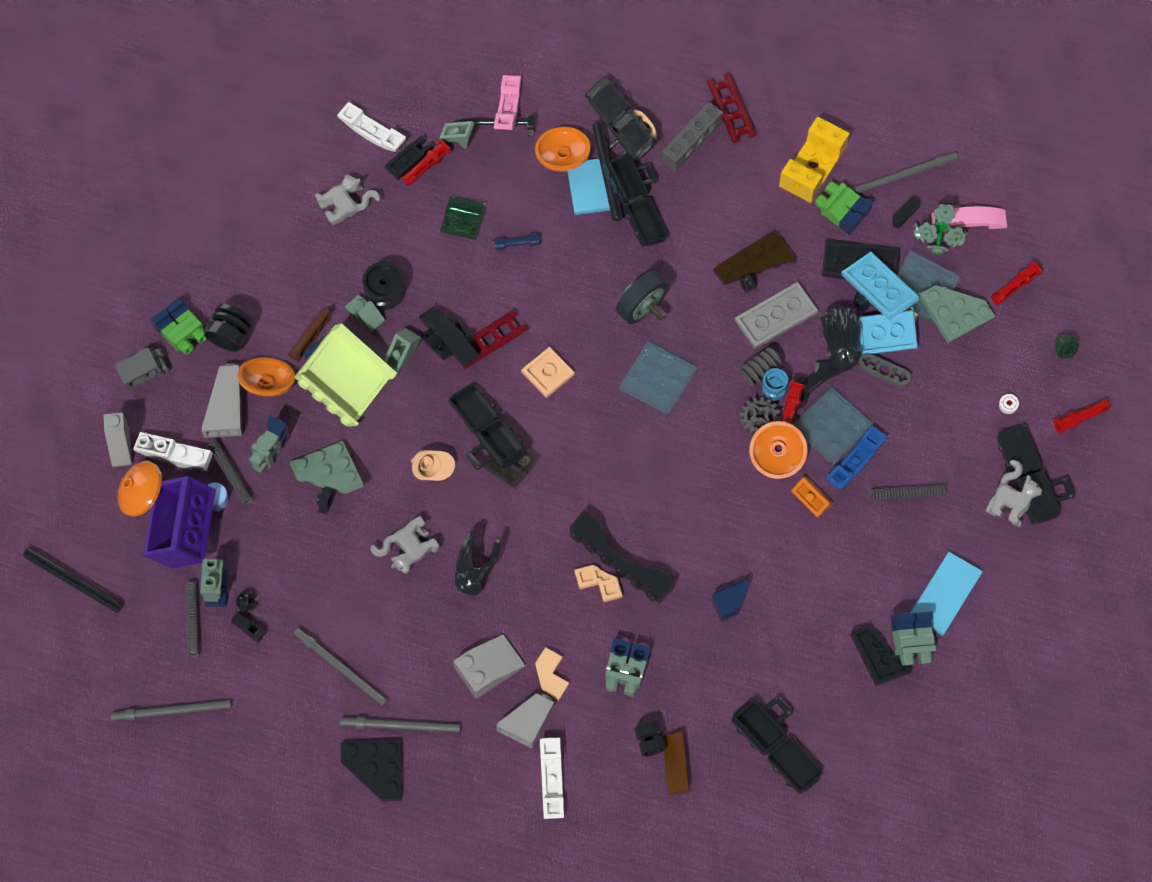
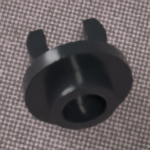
M857 293L854 296L855 306L862 311H866L871 303L861 293Z
M241 592L236 598V606L239 607L241 612L255 609L257 604H251L249 600H253L256 595H247L246 592Z

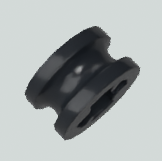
M746 274L744 278H739L740 285L746 293L750 289L756 288L749 274Z

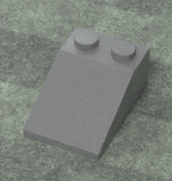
M504 635L469 650L453 661L455 670L476 699L525 667V664Z

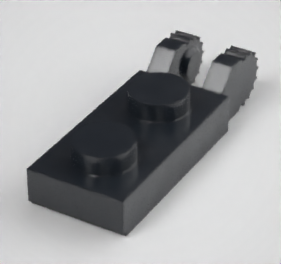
M420 136L385 165V169L399 180L426 156L427 151L434 148V145L428 143L421 150L418 149L426 141L424 136Z

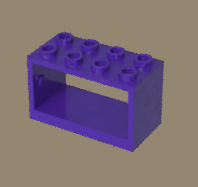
M189 476L163 481L159 495L152 505L143 556L170 568L203 563L216 489Z

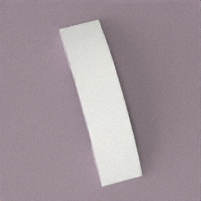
M349 102L337 115L339 119L355 132L384 149L396 152L406 140L404 135L392 128L390 130L364 115L363 110Z
M560 738L540 739L544 819L564 818Z

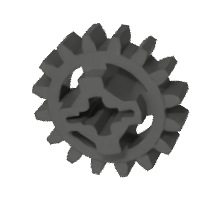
M761 397L760 401L753 398V403L746 401L747 407L742 406V413L739 415L741 419L740 425H745L743 428L744 432L750 431L749 436L755 434L761 426L769 423L770 415H772L773 421H781V417H779L780 410H775L777 404L770 405V399L764 402L763 397ZM748 413H750L751 416L749 421L747 418Z

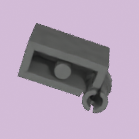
M149 347L139 350L132 357L124 358L119 364L115 365L124 385L130 390L157 376L155 369L158 375H164L163 370L165 373L169 371L161 349L152 351Z

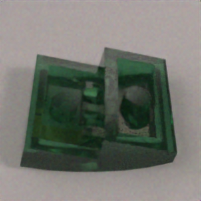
M450 196L441 225V233L477 240L486 203Z

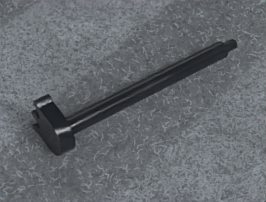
M528 115V119H516L514 126H527L528 136H534V115ZM495 119L455 120V122L473 121L474 125H494Z

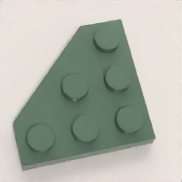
M937 285L918 295L947 343L952 342L995 317L985 300Z
M343 441L289 462L297 481H308L322 488L325 486L331 487L344 494L364 487Z

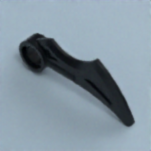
M817 360L815 370L809 377L796 380L797 383L806 386L801 394L804 399L797 408L804 407L808 401V394L822 383L845 371L836 370L830 360Z

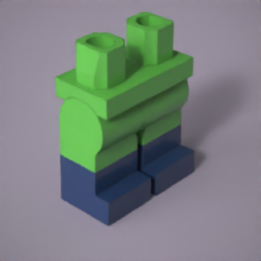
M831 181L825 189V192L831 195L828 199L820 194L815 204L821 209V215L826 216L831 222L851 235L869 213L873 202L868 198L865 200L852 189L846 187L847 185L841 183L839 186Z
M179 297L166 307L167 312L163 309L151 318L153 327L177 352L181 351L188 355L194 349L190 342L196 339L201 344L207 340L204 336L202 323L188 310Z

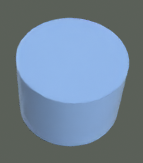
M219 483L208 484V486L216 489L213 511L224 509L228 504V495L225 487Z

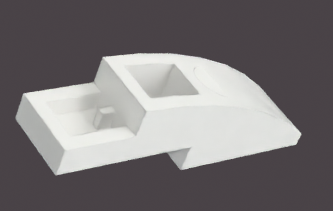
M142 432L139 433L133 448L134 451L153 459L189 470L195 468L206 471L213 455L210 450L179 444L173 439Z

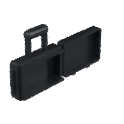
M604 76L585 94V98L616 137L608 146L610 159L616 158L611 149L620 143L625 150L618 157H624L628 154L633 160L638 161L654 147L657 140L651 134L652 129L647 128L642 122V116H638L631 110V106L626 101V96L621 95L616 88L617 84Z
M630 155L607 160L602 166L606 173L605 176L608 178L613 188V193L616 194L620 204H626L623 207L626 219L629 220L640 245L644 247L663 243L668 238V233L652 200L645 198L648 194L645 185L658 181L652 165L647 163L635 166ZM645 169L650 179L643 181L638 171Z
M470 384L449 398L450 405L471 432L476 434L478 441L481 443L480 446L468 452L466 458L476 470H480L492 461H495L502 470L508 468L526 456L527 452L523 446V441L518 439L512 432V427L507 426L503 419L498 416L495 405L490 404L484 397L485 393L480 391L475 384ZM485 448L491 457L480 463L474 455Z
M1017 426L1001 431L996 439L999 444L998 450L1002 452L1006 461L1005 467L1010 472H1013L1015 468L1010 464L1011 460H1017L1022 464V473L1015 481L1017 491L1022 492L1028 475L1042 489V494L1032 499L1029 509L1025 512L1031 524H1039L1059 517L1061 509L1058 502L1075 497V491L1070 479L1065 477L1049 483L1046 473L1040 471L1042 464L1026 426ZM1063 484L1067 495L1056 498L1051 487Z
M780 696L775 697L764 708L756 699H752L733 714L731 722L737 728V732L743 734L750 742V746L756 748L761 755L765 756L771 752L767 756V761L773 766V771L778 772L787 781L786 785L788 787H792L798 794H802L804 791L807 792L820 780L823 771L791 737L785 740L787 733L779 724L793 714V709ZM775 704L785 712L777 721L767 712Z

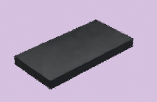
M826 240L822 276L845 279L842 276V271L869 252H872L897 276L900 249Z

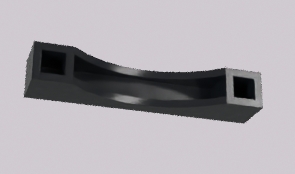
M584 510L570 526V536L574 541L583 543L588 552L598 555L602 563L616 569L615 572L621 578L626 577L631 581L630 584L635 589H641L645 592L646 597L650 601H656L660 604L674 588L675 580L661 569L639 567L617 555L605 540L600 522Z

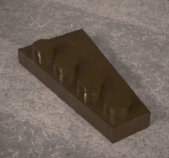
M774 230L713 268V272L723 285L739 281V278H744L746 274L752 275L756 273L757 275L763 273L764 270L775 269L788 262L789 264L796 262V257Z

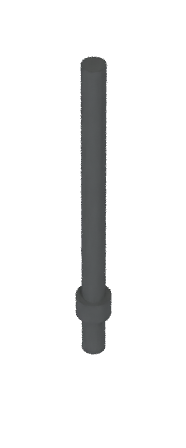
M953 152L945 156H936L928 162L853 187V191L859 194L933 167L944 166L945 163L958 159L957 153Z
M300 628L294 631L293 634L302 640L308 649H313L380 705L385 706L388 702L386 698L320 646L314 637L308 636Z
M231 701L141 710L132 708L122 712L111 713V721L122 719L132 721L141 717L231 708Z
M357 717V719L341 718L340 726H353L356 729L371 727L460 732V724L365 719V717Z

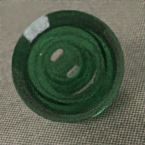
M1067 334L1058 336L1054 342L1056 355L1061 359L1073 357L1079 349L1078 339Z

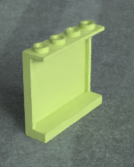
M343 324L334 325L294 378L299 381L298 385L305 390L308 389L312 393V397L315 400L322 401L330 413L338 415L344 425L351 427L359 424L357 420L389 379H393L397 372Z

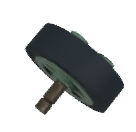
M656 271L646 273L625 289V293L617 303L616 312L628 324L639 322L650 312L662 321L666 315L661 312L657 305L666 295L669 284Z

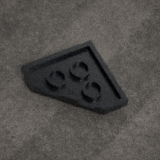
M401 741L341 742V764L366 788L372 791L381 802L401 801Z

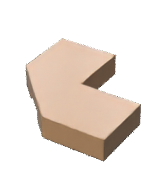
M595 565L574 570L579 590L599 585L603 602L622 598L617 577L600 570Z
M545 647L535 663L541 690L559 701L568 688L569 683L553 674L562 661V656Z

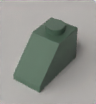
M407 328L396 333L384 358V362L399 374L415 353L421 337Z

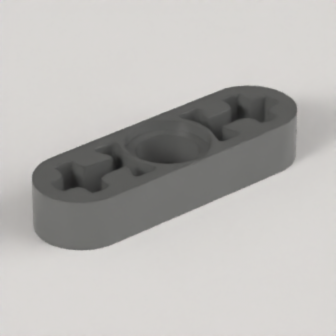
M869 353L863 354L859 359L858 366L860 370L898 388H906L910 383V373L899 366ZM870 360V364L865 366V362ZM881 367H887L890 370V373L887 375H883L880 373L879 369ZM905 376V380L900 382L899 377Z

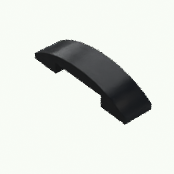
M433 306L419 316V319L425 326L432 330L450 349L452 356L463 368L479 357L460 330L439 309Z

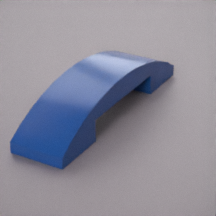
M871 426L856 447L840 465L833 469L826 477V480L842 491L872 459L887 439V436Z

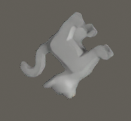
M347 174L341 184L333 186L323 195L315 194V198L321 209L333 204L335 205L336 209L334 211H327L325 213L328 221L333 226L342 222L345 218L352 217L358 211L364 210L368 206L370 197H374L375 200L379 201L380 194L375 190L367 191L362 196L361 203L356 204L349 194L363 190V187L359 185L361 180Z
M1011 460L1010 464L1015 470L1003 475L1000 485L996 489V494L990 500L986 512L1001 518L1003 516L1002 509L1005 506L1011 508L1009 521L1020 528L1022 525L1020 518L1029 509L1032 499L1042 494V489L1036 482L1031 480L1029 475L1026 477L1022 492L1010 487L1008 481L1019 477L1023 470L1022 464L1019 461Z
M419 516L395 534L385 538L382 549L372 545L371 552L375 556H385L390 551L391 543L396 542L405 554L392 557L391 561L394 563L391 568H396L398 571L407 574L410 572L412 564L421 561L428 552H438L439 544L435 539L423 543L420 542L418 538H427L429 532L420 528L425 525V522Z

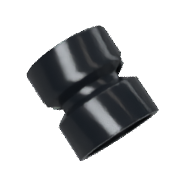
M658 721L642 723L634 728L637 740L641 741L639 743L641 756H653L666 750L664 739L660 737L662 732Z

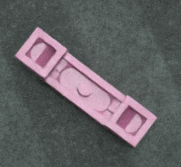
M503 75L498 113H496L494 129L512 130L514 128L520 98L521 76Z
M979 206L954 208L953 212H955L956 216L948 224L950 228L988 226V229L1007 228L1006 211L1000 208ZM931 213L932 225L935 224L937 218L934 216V213Z

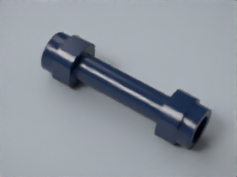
M533 233L529 234V237L504 240L503 237L494 239L495 250H505V247L530 244L532 247L540 245L539 234Z

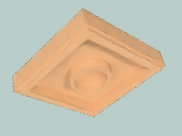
M550 347L521 370V373L546 398L575 375V372Z

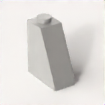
M123 412L103 414L104 432L112 467L132 465L130 429Z
M536 693L499 721L497 732L533 749L554 709L552 698L545 694L539 695Z

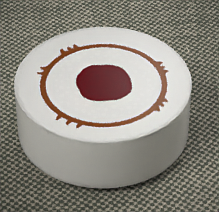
M1012 394L1002 396L999 402V408L1005 414L1016 412L1019 406L1017 397Z

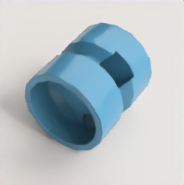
M773 368L765 373L762 393L766 399L778 401L785 396L788 377L783 370Z

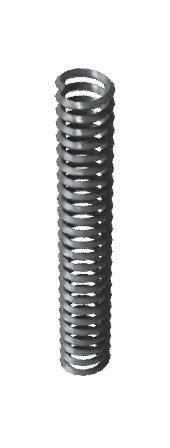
M218 440L211 441L208 447L214 457H216L217 462H219L220 467H222L223 472H225L239 498L243 501L242 503L248 504L252 502V496L248 493L249 491H247L240 476L236 474L237 471L233 469L234 466L226 457L225 452L220 447L221 445L217 442Z
M921 486L920 488L908 487V489L907 487H905V489H872L870 492V500H872V492L874 500L875 492L877 500L878 492L880 500L881 492L883 500L885 499L884 493L886 499H888L887 493L889 495V499H891L890 494L892 495V499H894L895 494L896 499L897 493L898 499L900 498V493L901 498H903V492L904 498H906V492L907 498H909V491L910 498H912V491L913 498H915V490L917 498L918 490L919 497L921 498L922 490V497L924 498V489L926 498L927 489L929 497L930 489L932 497H936L937 495L939 497L940 494L942 497V490L944 491V496H946L945 491L947 486Z
M196 582L185 584L187 654L189 656L199 655Z

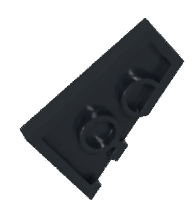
M870 626L851 632L850 636L875 686L882 685L912 672L908 666H902L899 660L900 657L898 655L895 656V652L893 653L885 645V642Z

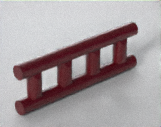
M725 74V81L716 84L713 79L707 80L718 109L723 112L722 119L732 142L738 143L740 141L738 136L746 133L749 134L750 138L755 137L757 134L731 74ZM728 87L732 96L722 99L718 90ZM735 102L738 111L728 114L725 105ZM742 118L745 126L735 129L732 120Z
M514 310L472 335L474 340L470 344L476 343L481 351L477 353L479 357L464 367L465 370L528 330L525 324L518 327L513 318L517 317V314ZM507 323L512 332L503 337L498 328ZM491 333L497 341L487 347L482 338Z

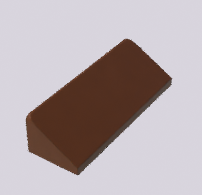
M321 310L316 314L289 351V357L298 362L302 359L303 353L310 348L329 322V310Z
M683 732L664 735L662 737L666 745L664 759L668 795L688 793Z

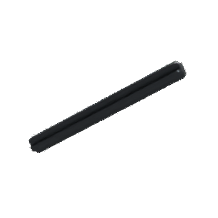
M595 121L592 123L610 213L612 220L619 222L623 219L620 202L616 194L613 193V188L608 178H606V173L602 167L607 160H610L604 127L601 121Z
M26 548L24 551V558L115 613H119L123 605L121 602L33 549Z

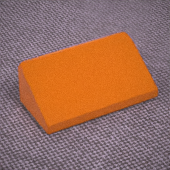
M803 477L791 490L817 518L834 504L808 477Z

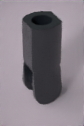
M911 197L894 213L892 225L896 228L902 227L908 218L920 208L921 203L916 198Z
M237 612L231 620L235 626L257 643L260 642L259 639L262 635L267 634L265 630L240 612ZM253 628L256 629L254 634L250 632Z

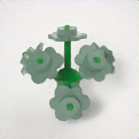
M940 204L939 208L934 210V216L937 218L933 225L925 222L918 227L917 223H915L916 229L913 231L914 237L917 240L921 239L924 243L926 239L927 242L932 243L937 238L936 246H927V249L932 250L933 254L941 255L949 250L946 247L940 246L942 232L946 230L948 233L944 235V240L952 248L956 245L964 244L966 240V231L962 232L961 227L953 229L948 225L956 216L952 205L945 206Z

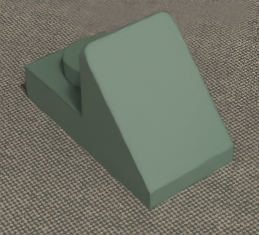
M474 122L445 123L439 139L443 142H458L464 149H467L473 133Z
M359 294L345 306V310L371 333L385 322V319L372 301L367 303Z

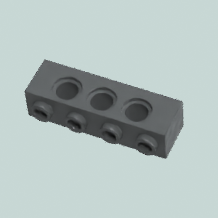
M708 102L662 151L661 162L676 172L722 123L723 112Z

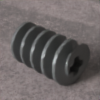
M766 348L765 352H761L759 356L749 360L747 365L743 364L740 373L745 382L750 387H753L752 380L759 383L760 379L758 376L764 378L765 371L767 372L771 367L778 369L777 363L782 365V362L773 349Z

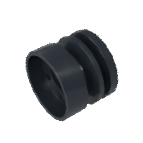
M218 304L215 312L212 314L213 321L208 323L204 336L209 342L219 348L237 352L245 340L243 335L248 334L253 320L248 314L234 306Z

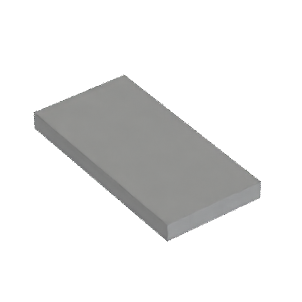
M796 282L735 317V322L753 348L757 349L818 314V309L801 285Z

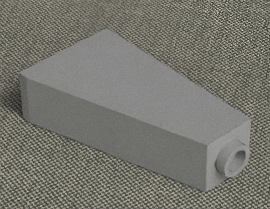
M229 363L219 367L202 425L204 438L243 435L241 385L237 377L239 365Z

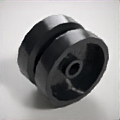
M382 261L374 263L366 269L363 274L362 284L367 302L372 301L375 307L381 310H388L400 304L405 294L402 271L396 265Z

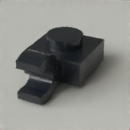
M327 486L322 488L323 492L318 494L316 504L319 505V513L322 514L327 513L332 496L336 492V489Z

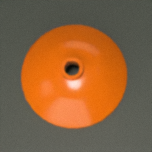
M553 128L538 138L535 145L536 158L544 167L550 170H573L581 166L590 155V142L584 133L575 128Z
M259 357L244 362L238 369L237 377L240 385L250 393L258 396L272 397L281 395L289 391L295 382L293 369L285 362L274 358Z
M784 421L769 422L761 426L753 435L749 449L750 458L755 468L763 475L775 479L787 478L798 472L803 466L807 457V443L804 435L796 426ZM781 445L782 450L776 451L775 446Z
M141 461L133 465L124 474L117 494L119 507L124 514L131 517L140 516L147 512L156 501L162 484L161 471L156 464L150 461Z

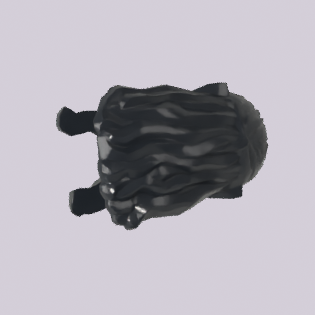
M832 308L820 317L823 334L827 342L828 359L831 361L832 366L840 371L855 367L862 354V350L859 347L860 317L856 311L850 308Z
M474 530L469 531L463 540L455 571V586L460 592L471 596L478 595L481 592L482 581L491 572L501 544V539L497 537L488 563L475 568L472 557L475 539Z

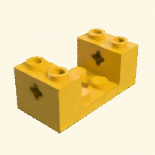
M817 116L808 130L807 141L795 160L789 159L782 170L779 187L812 203L847 148L850 133ZM810 162H816L818 164V167L811 168L808 164Z

